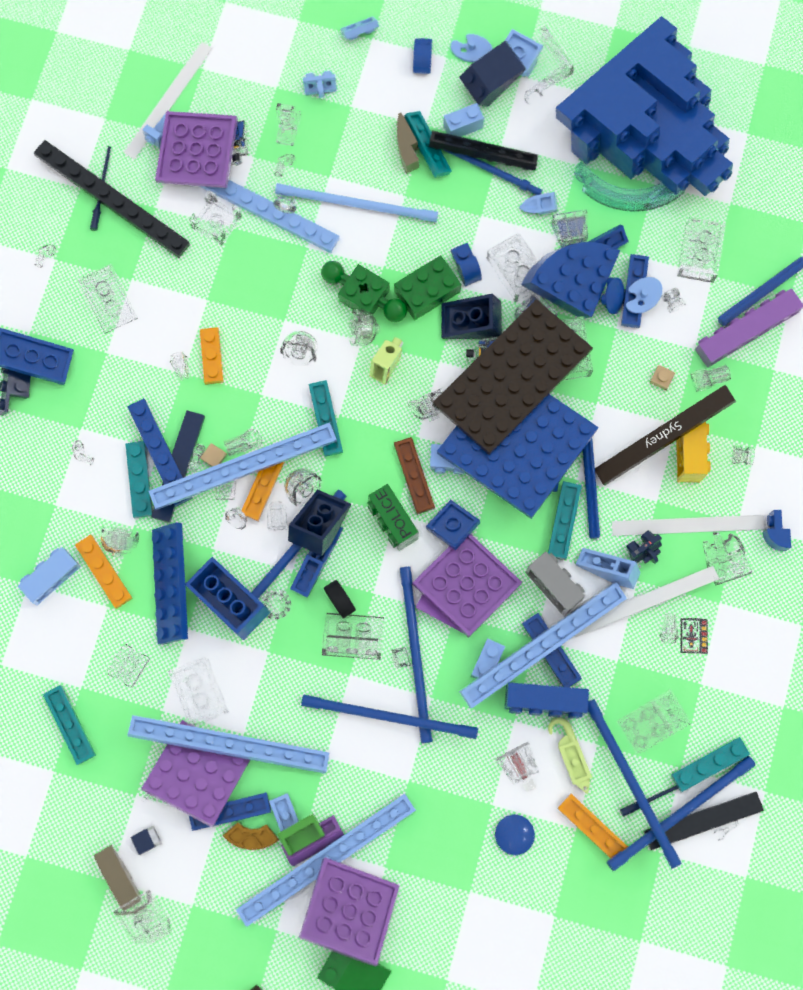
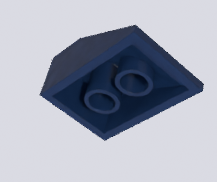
M504 41L471 64L459 78L478 105L489 107L526 68L508 42Z
M491 293L441 303L442 339H488L499 337L502 334L501 301Z
M317 489L289 524L288 541L323 556L332 544L351 507V503Z

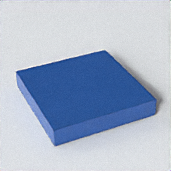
M450 500L426 525V529L456 550L477 528L480 520Z

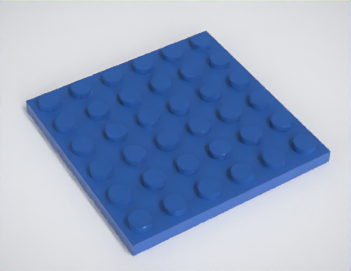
M549 394L490 455L457 426L437 450V454L532 519L599 427Z

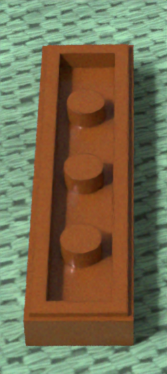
M412 437L394 442L416 513L421 514L435 509Z

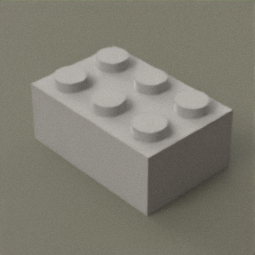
M545 551L527 567L525 573L564 616L586 596L584 594L585 590L579 583L575 584L570 579L572 576L565 568L561 569L557 564V558L552 553L548 554Z

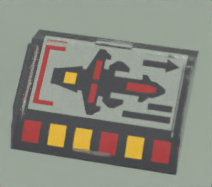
M680 618V653L708 654V619Z

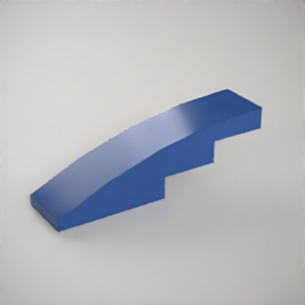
M340 526L332 544L323 556L309 551L290 588L291 590L308 598L344 529Z

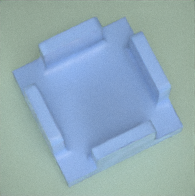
M512 29L505 41L508 42L526 68L521 76L529 77L537 64L538 56L543 50V45Z

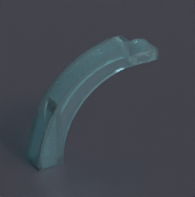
M582 162L576 166L574 172L576 179L584 183L582 191L587 196L604 206L622 211L637 212L660 208L676 200L686 191L685 189L684 191L681 190L678 194H674L663 183L644 189L620 188L600 179Z

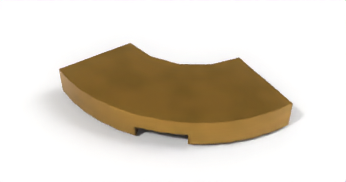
M238 822L223 835L234 846L247 850L267 848L279 841V838L267 824L258 829H250Z

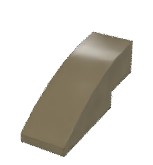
M400 112L397 118V147L401 164L407 174L419 168V159L415 153L418 142L402 112Z
M112 844L94 854L96 863L124 914L142 903V895L132 881L131 874Z

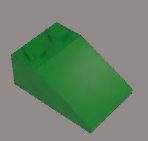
M332 951L317 979L334 990H381L392 971L379 963L377 966H373Z

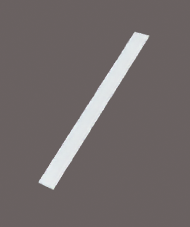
M201 41L124 150V154L133 159L137 157L147 143L142 129L146 124L154 128L166 111L171 109L213 47Z
M764 515L612 521L613 536L642 535L648 530L653 534L765 529Z
M711 566L620 603L576 634L575 637L577 638L719 580V577L714 567Z

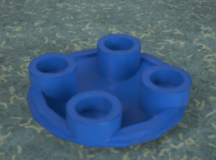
M609 277L606 292L601 297V303L606 305L610 314L614 315L622 308L625 289L620 278Z
M512 814L500 820L496 827L495 839L502 851L510 855H520L527 852L533 845L535 831L527 818L522 815Z

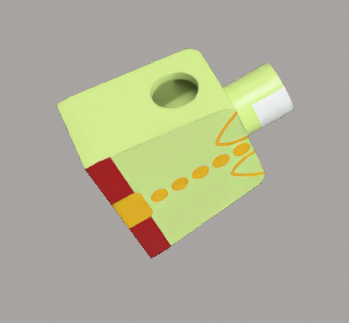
M394 337L392 342L384 341L371 360L369 374L371 378L386 385L401 359V347L403 345L401 339Z

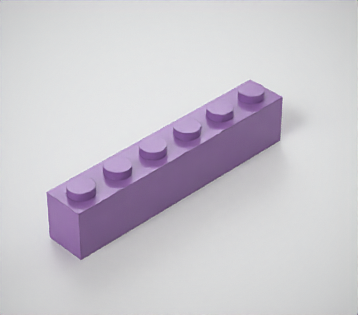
M791 288L787 291L782 290L778 292L773 300H765L759 305L758 309H750L744 314L743 318H735L725 329L720 327L710 338L705 336L699 340L695 351L706 367L709 368L798 314L803 309V303L794 290Z

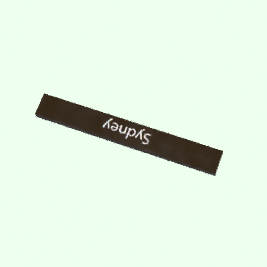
M726 384L596 467V474L602 484L606 486L737 401Z

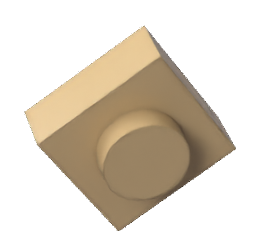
M658 365L650 383L667 391L675 372Z

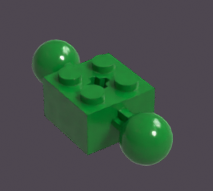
M328 261L323 265L321 269L323 280L328 284L340 283L343 285L338 292L339 302L369 320L378 307L383 309L385 317L391 322H400L406 317L407 306L402 300L397 298L388 300L385 298L390 291V283L360 264L356 266L350 276L345 274L344 267L338 261Z

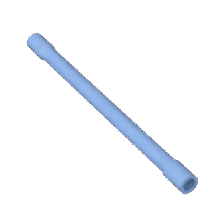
M277 183L275 188V194L306 198L437 223V211L415 209L302 189Z

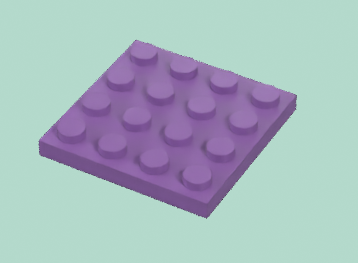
M166 111L155 181L164 184L227 188L238 122L237 116Z
M470 534L456 550L449 546L413 581L412 585L469 638L523 582Z
M184 720L180 722L182 725L193 726ZM167 744L141 790L213 828L250 760Z
M324 857L298 938L364 963L377 966L400 885Z

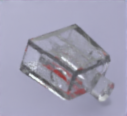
M529 741L494 758L512 785L521 782L526 792L537 787L532 776L537 774L539 769Z

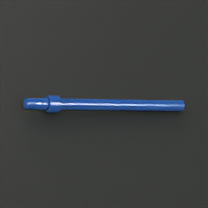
M446 151L519 186V189L525 192L529 191L535 195L542 194V189L530 184L531 182L526 179L521 180L480 159Z

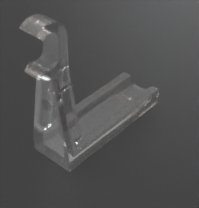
M546 26L539 29L542 34L539 38L560 67L525 91L524 100L529 105L531 102V98L528 97L529 95L538 92L539 96H543L545 89L574 73L573 63Z

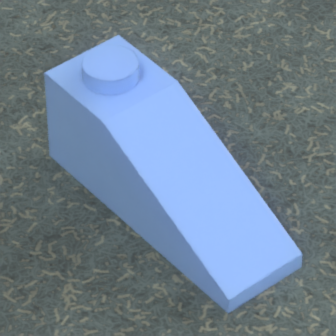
M586 548L582 549L576 562V566L609 582H617L619 586L634 589L641 574L635 561Z

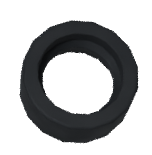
M337 580L324 587V591L343 619L356 611L352 601Z

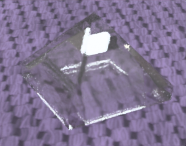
M406 647L391 650V662L396 669L411 666Z

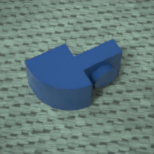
M415 38L413 73L431 74L432 39Z
M465 243L451 249L450 252L457 265L458 273L464 286L466 287L481 281L480 266L469 244Z
M773 510L767 516V526L770 529L762 532L763 538L771 548L778 551H787L791 548V530L783 529L782 510Z

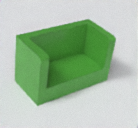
M313 813L277 835L290 856L326 834Z

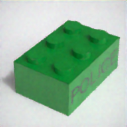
M442 255L394 283V292L406 304L407 311L415 321L441 305V303L459 294L462 284Z
M388 483L368 495L369 502H367V507L372 516L376 515L378 517L377 523L383 532L387 531L388 541L393 548L397 547L400 551L419 539L417 528Z

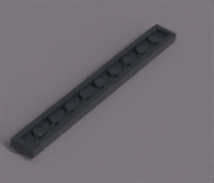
M44 140L33 152L35 157L176 257L180 258L190 246V242L48 141Z

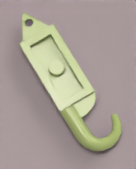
M554 718L548 725V732L550 735L553 733L552 729L555 724H561L564 727L566 736L560 739L558 743L560 754L572 784L588 794L592 776L572 726L565 718Z

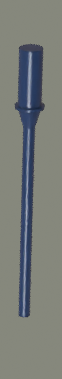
M108 146L102 173V180L104 182L106 178L111 146ZM97 201L95 209L92 210L93 215L90 229L93 231H97L100 214L102 213L99 201Z
M673 786L659 794H656L648 798L647 800L648 802H651L672 791L677 790L678 787ZM634 802L620 809V813L624 817L639 810L640 807L637 802Z

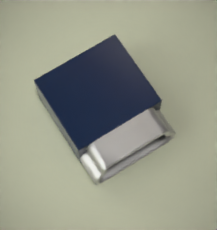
M154 825L130 837L138 855H142L162 844Z

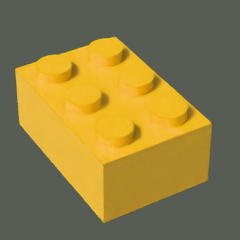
M706 422L676 440L677 482L700 483L710 473L711 463L707 461V454L710 453V443L707 442V435H709L710 428Z

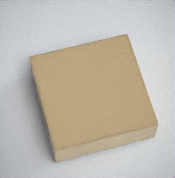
M210 443L200 459L213 467L221 464L227 453Z

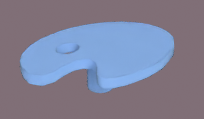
M467 34V43H461L457 40L451 42L452 53L457 58L466 62L474 63L492 50L491 43L484 37L476 34Z
M654 277L641 278L629 287L628 292L634 294L636 298L626 303V309L634 314H641L651 310L661 298L663 290L661 282ZM643 301L644 304L638 305V302Z

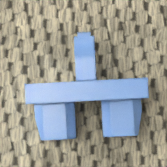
M330 70L324 71L321 76L306 73L305 78H303L305 95L319 94L320 99L324 98V93L337 91L335 74H332Z

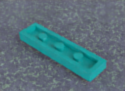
M421 111L405 113L404 118L418 142V148L434 178L449 175L452 170L442 151L429 147L432 132Z
M327 380L310 383L309 389L317 425L319 427L330 422L337 442L323 447L324 456L341 454L343 449Z
M144 441L125 443L133 518L152 516L153 509L152 499L149 494L150 480L146 445Z
M565 481L562 482L548 554L552 553L556 558L563 560L567 559L582 485Z
M59 685L44 693L43 697L76 765H80L95 757L96 754L63 686Z
M738 737L671 774V777L682 793L749 756L750 752L742 739Z

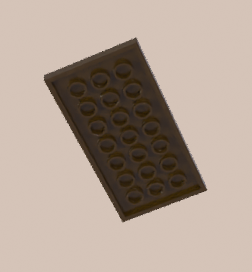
M536 299L433 401V406L490 455L593 350V347Z

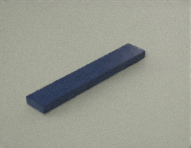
M186 410L172 452V456L183 478L186 477L205 420V415ZM174 504L158 510L154 507L151 517L171 523L176 507Z

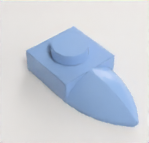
M555 192L535 195L525 200L519 208L525 212L538 213L539 215L557 212Z

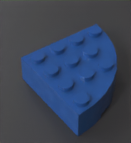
M580 242L560 247L547 253L536 265H533L527 272L521 285L580 319L591 318L620 250L598 242Z

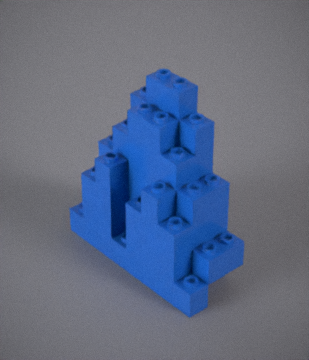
M661 16L556 107V119L571 131V152L586 165L590 161L596 160L599 154H601L630 179L636 175L639 176L646 169L674 194H678L681 190L684 191L691 184L706 197L710 192H715L719 184L723 180L727 181L733 173V163L724 156L729 149L730 138L714 126L715 114L709 110L712 89L696 77L697 65L691 61L692 52L677 41L678 28Z

